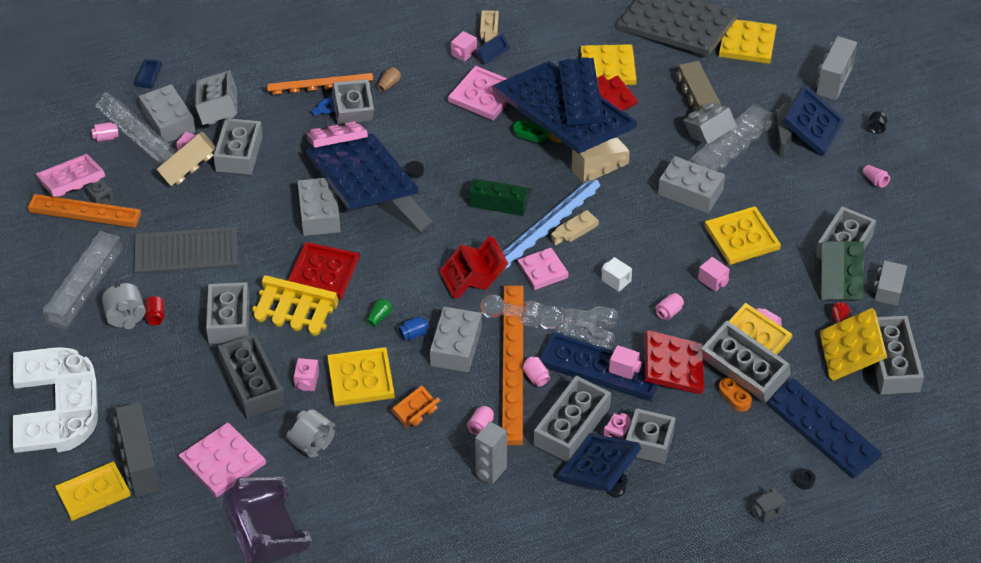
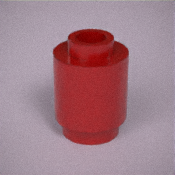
M157 296L147 298L145 300V319L150 325H159L165 318L164 300Z

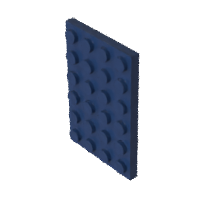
M368 134L366 138L306 149L308 158L349 210L418 194V186L374 134Z

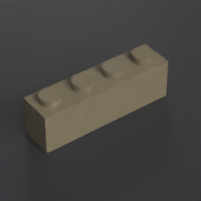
M699 61L679 65L676 78L678 83H681L682 91L687 95L688 103L693 107L694 112L701 110L705 104L710 102L721 105Z

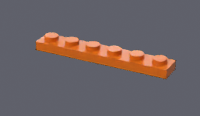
M373 74L267 84L268 93L272 92V95L283 94L282 91L299 93L300 89H307V92L317 91V88L320 87L330 90L333 88V82L367 79L370 85V82H373Z
M34 194L28 206L31 213L136 228L141 217L140 209Z

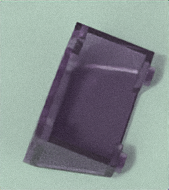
M283 477L238 478L226 501L228 518L247 563H271L302 552L311 543L310 534L305 529H299L296 532L284 505L286 498L289 496V487L286 485Z

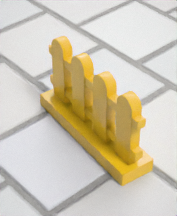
M264 275L262 279L264 290H260L259 295L261 299L257 307L253 306L252 312H254L257 322H263L267 316L272 317L273 324L277 327L282 326L286 320L290 321L293 331H299L303 325L309 326V333L317 336L321 330L326 329L327 326L324 323L328 313L332 314L333 308L336 309L339 302L335 292ZM278 300L279 303L276 310H270L273 301ZM292 304L297 305L294 315H289ZM310 309L315 310L312 320L306 319Z

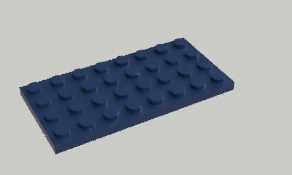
M550 61L492 85L494 93L578 154L637 127L636 120L601 96L604 122L567 126L559 67Z

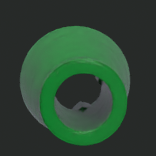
M380 298L379 301L375 302L366 322L370 326L376 327L379 322L391 313L392 305L387 300Z

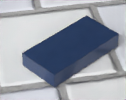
M500 33L475 49V52L482 65H485L508 50L510 46L503 33Z
M145 59L135 80V87L152 89L162 67V61Z

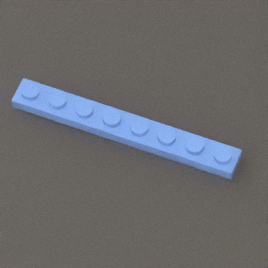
M598 180L585 181L503 251L509 263L506 268L511 265V261L521 257L524 254V250L534 246L537 239L547 235L550 228L560 224L562 218L569 216L572 213L571 210L582 205L584 199L596 193L595 190L601 186Z

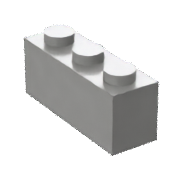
M489 422L475 438L476 475L482 481H487L492 485L507 468V430Z

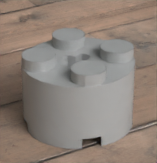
M123 283L117 288L112 286L102 296V304L107 322L115 327L132 329L146 313L141 294L135 285Z
M303 410L298 414L297 422L288 431L286 437L290 440L291 444L307 456L313 458L319 455L316 453L319 449L325 450L331 443L335 435V430H333L335 424L316 410H309L307 412Z

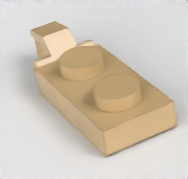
M482 10L480 37L482 40H485V43L498 34L499 11Z
M586 210L555 229L556 231L551 233V242L555 246L564 240L572 242L597 227L599 220Z

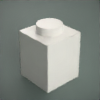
M614 257L603 265L601 280L618 292L631 282L632 268Z

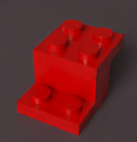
M604 75L597 77L599 93L602 98L623 112L637 105L638 100L618 75L609 80Z
M488 236L478 249L461 244L439 272L452 297L459 299L469 286L487 290L509 263L495 238Z

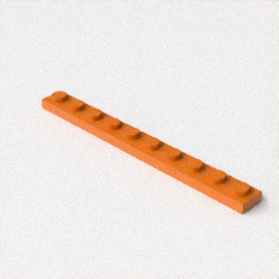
M504 286L502 428L507 430V445H523V286Z

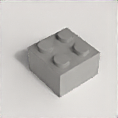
M368 79L333 82L332 98L337 124L350 121H372L374 106Z
M713 102L705 104L701 110L690 113L688 118L683 120L691 139L705 144L713 142L737 127L730 109Z
M636 408L626 438L628 441L639 442L642 449L636 457L665 464L674 435L676 418Z

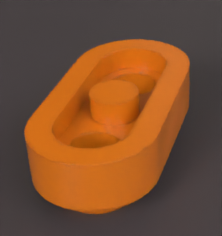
M724 378L720 381L719 393L735 410L743 412L751 407L752 397L742 386L731 378Z

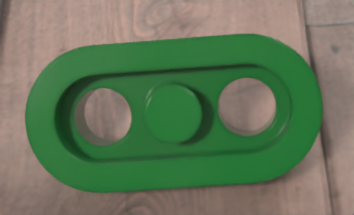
M525 120L517 121L514 124V134L519 138L536 143H542L548 139V131L538 124Z

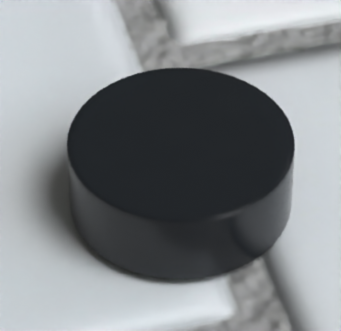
M419 161L409 162L406 165L407 175L411 178L421 177L424 174V165Z
M799 469L795 473L794 483L800 489H810L814 486L815 474L809 469Z

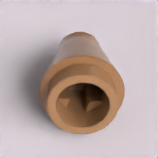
M394 67L386 69L377 84V88L381 92H385L400 81L401 73Z

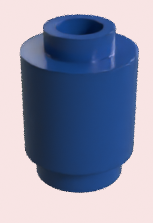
M420 316L405 321L398 327L400 336L404 341H411L427 334V329H429L426 319H422Z

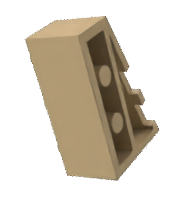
M202 131L157 168V170L171 186L174 183L179 185L186 179L184 175L187 172L192 174L199 168V162L202 160L206 162L213 156L211 152L216 149V146Z
M618 138L610 139L580 154L572 149V172L582 183L595 180L629 164L630 151Z

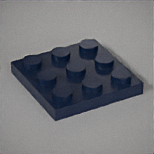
M806 85L799 90L782 120L787 127L821 156L827 152L844 121L838 113Z
M589 433L557 476L561 482L609 492L642 448L639 442Z

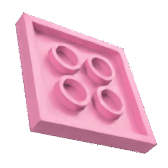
M475 66L448 96V102L494 121L507 106L508 102L493 92L492 85L507 78Z
M350 121L346 122L345 126L338 127V124L329 125L328 129L321 130V128L310 129L306 136L313 147L366 138L368 134L367 130L359 123Z
M84 154L38 172L36 176L53 197L65 195L67 191L80 189L85 184L98 182L100 178L105 177L103 169L88 154Z
M228 422L178 455L179 460L216 498L266 464L265 458Z

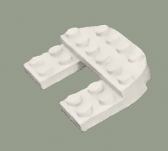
M58 347L13 353L14 388L55 384L56 410L13 415L14 453L56 448L57 452H63L83 443L94 431L98 420L97 380L91 361L87 357L84 358L79 355L78 351L70 348Z

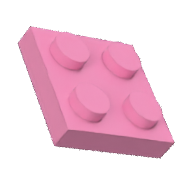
M552 248L517 260V265L534 290L568 278V271Z

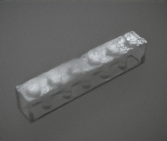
M105 91L95 105L158 163L163 164L178 152L115 96Z
M756 103L753 104L735 120L737 127L704 146L689 161L717 172L721 168H725L729 161L735 159L743 149H747L752 141L757 140L765 130L767 131L771 127L772 113Z
M100 231L92 239L90 246L82 253L79 261L74 264L72 271L64 278L62 285L54 292L49 303L44 306L43 314L46 324L67 330L123 250L119 236Z

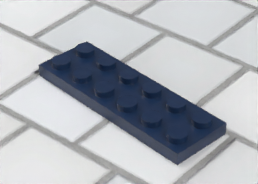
M584 57L581 59L559 61L567 126L604 122L594 58Z
M553 332L540 358L546 368L574 377L578 376L584 380L652 401L659 385L645 381L644 360L639 359L642 362L641 368L638 373L635 372L631 380L609 372L610 359L614 351Z
M794 378L779 388L765 403L852 479L882 456L881 451Z

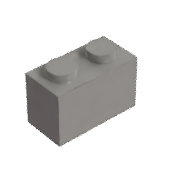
M884 261L883 268L879 267L876 277L880 280L879 282L875 281L873 292L876 293L875 301L898 306L907 265Z

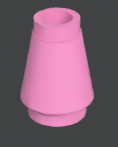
M870 165L865 166L863 169V174L876 187L883 188L890 181L887 171Z

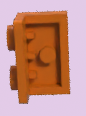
M422 385L393 407L391 411L407 429L411 425L415 427L424 420L422 416L426 413L431 415L438 409L436 405L440 402V399L436 398L434 400Z

